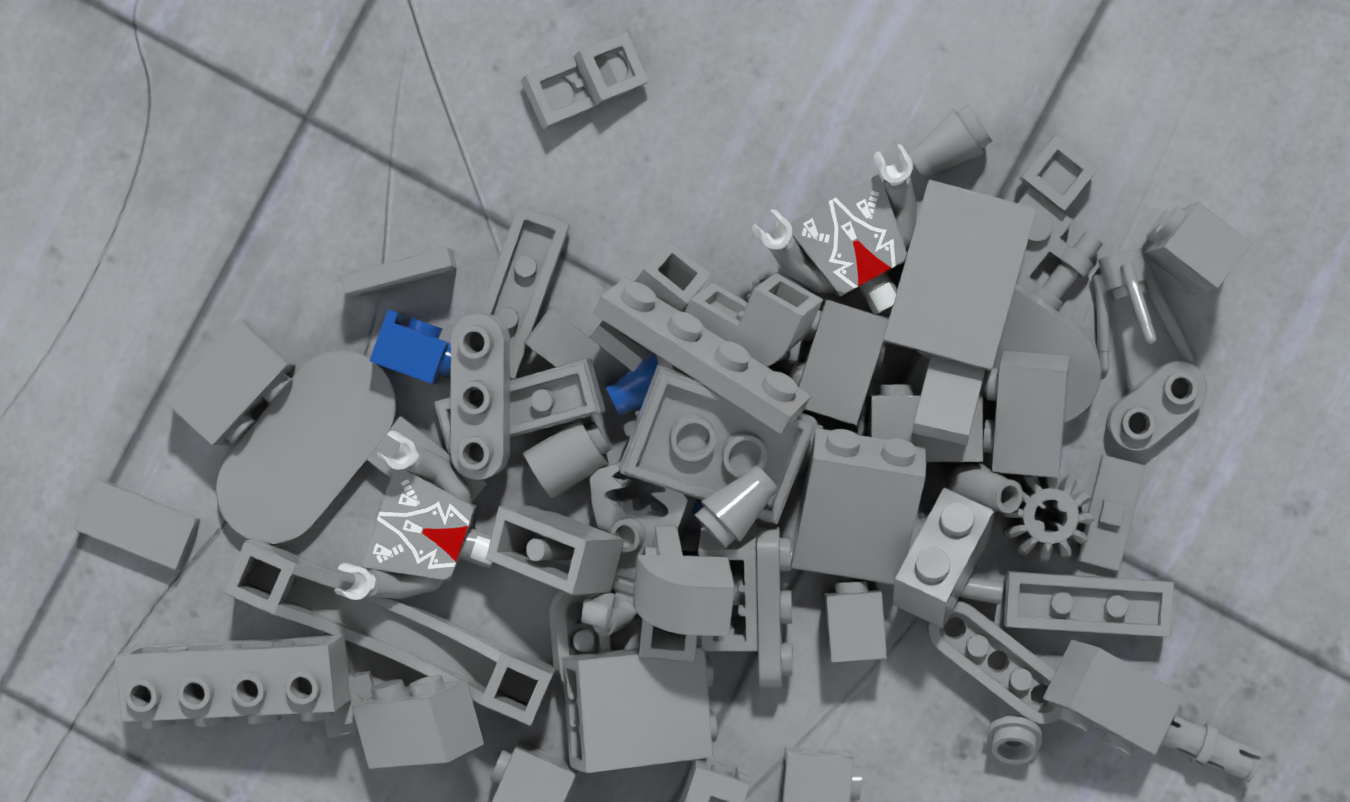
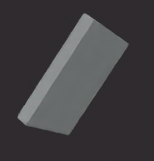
M929 179L883 342L992 371L1037 208Z
M657 365L621 460L619 470L622 474L704 500L742 477L757 465L779 488L757 518L777 524L817 421L814 417L802 413L780 434L691 376Z

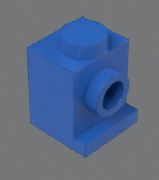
M388 309L369 361L431 384L438 383L440 374L449 377L451 374V343L439 339L443 328L415 318H411L409 326L405 327L401 325L404 314Z

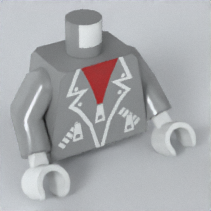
M897 145L900 152L899 160L890 166H886L884 158L879 151L875 153L874 163L884 181H882L878 174L790 223L777 210L772 209L770 212L776 218V226L769 233H764L755 223L752 225L751 230L753 234L769 248L789 278L818 294L833 292L837 298L859 287L874 315L894 304L897 288L888 270L906 261L917 216V203L910 178L913 162L902 145Z
M389 431L387 435L400 442V448L395 455L390 457L377 452V457L394 470L361 565L369 568V570L367 571L365 568L349 563H342L338 567V570L353 573L355 581L348 590L335 589V592L338 595L353 600L362 599L366 595L369 597L404 599L436 591L444 580L450 581L454 578L460 559L491 569L493 562L486 559L492 535L471 528L478 505L475 503H470L472 497L471 487L448 459L421 446L414 445L411 440L398 431Z

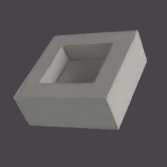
M1055 134L1019 180L1028 187L1033 188L1060 211L1064 212L1099 168Z

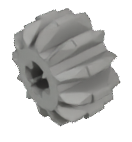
M1023 475V482L1028 491L1026 493L1023 492L1021 505L1012 513L999 512L1002 516L1016 518L1017 522L1003 529L1004 536L1006 538H1014L1024 533L1016 550L1020 554L1026 555L1037 543V558L1042 562L1049 561L1052 544L1062 558L1070 557L1071 548L1066 539L1070 537L1073 541L1084 545L1088 537L1085 533L1076 529L1078 522L1091 524L1095 521L1094 514L1078 512V507L1087 504L1091 500L1090 493L1083 491L1070 496L1077 484V478L1073 475L1064 477L1058 486L1057 478L1042 477L1041 486L1036 476ZM1049 500L1051 508L1059 511L1057 522L1049 521L1051 526L1049 529H1044V522L1035 519L1036 508L1045 509L1043 502Z

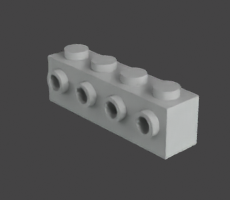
M345 635L139 645L115 656L121 722L142 721L143 729L170 727L176 724L175 720L194 719V724L198 727L217 726L227 723L228 717L247 716L248 724H267L279 721L281 719L280 715L300 714L301 721L316 722L333 718V712L351 700Z

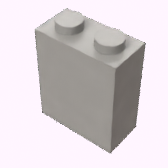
M815 428L794 531L791 568L894 584L895 577L908 554L926 478V446L915 445L900 438L885 440L860 436L845 429L830 431Z
M696 645L695 662L639 657L640 648L563 656L562 667L570 767L585 773L713 757L712 742L716 741L718 732L715 714L709 709L708 688L713 684V666L709 656L705 655V651H702V646Z

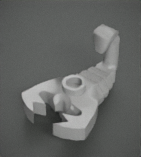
M621 462L600 468L590 475L591 500L598 529L624 539L613 581L615 594L601 593L587 598L583 602L581 621L593 625L598 635L604 637L630 625L638 617V613L633 605L637 556L643 555L644 547L653 548L655 526H677L680 537L690 519L697 499L667 488L651 493V495L667 506L668 511L656 502L642 505L638 497L621 500L616 497L615 490L635 484L631 479L620 473L619 466Z

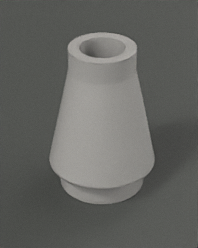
M967 105L957 113L952 109L908 155L923 178L928 180L937 173L984 154L982 148L991 143L992 139Z
M964 462L954 467L949 472L945 481L944 488L994 510V512L1012 513L1019 508L1023 498L1022 488L1018 482L1009 480L997 472H992V469L980 462Z
M755 465L748 473L701 501L704 507L694 516L724 548H727L734 540L739 543L741 542L765 505L779 488L761 468Z

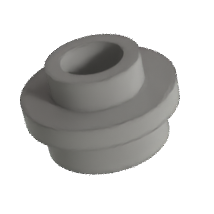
M1008 715L990 724L987 731V742L992 748L993 755L998 760L1008 764H1024L1031 761L1035 757L1036 751L1041 747L1042 730L1036 723L1024 716Z

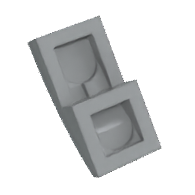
M628 32L582 49L573 57L527 74L521 79L543 130L610 102L650 82Z

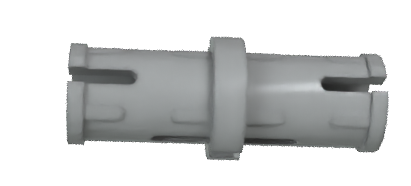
M1176 715L1161 743V746L1188 756L1191 764L1199 767L1207 764L1238 777L1247 783L1254 778L1260 766V761L1254 759L1259 760L1262 757L1261 750L1219 734L1218 728L1205 723L1204 726H1200Z

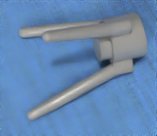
M1141 248L1122 251L1099 259L1101 274L1092 276V281L1096 292L1097 350L1101 360V372L1106 373L1109 370L1110 291H1112L1115 301L1131 297L1145 341L1148 344H1153L1156 341V335L1143 294L1148 291L1184 362L1192 364L1194 356L1187 344V340L1155 280L1151 262H1144Z

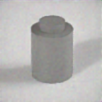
M577 419L523 454L538 481L549 497L553 499L589 477L596 470L607 466L608 463L603 455L612 449L595 422L585 427L581 419Z

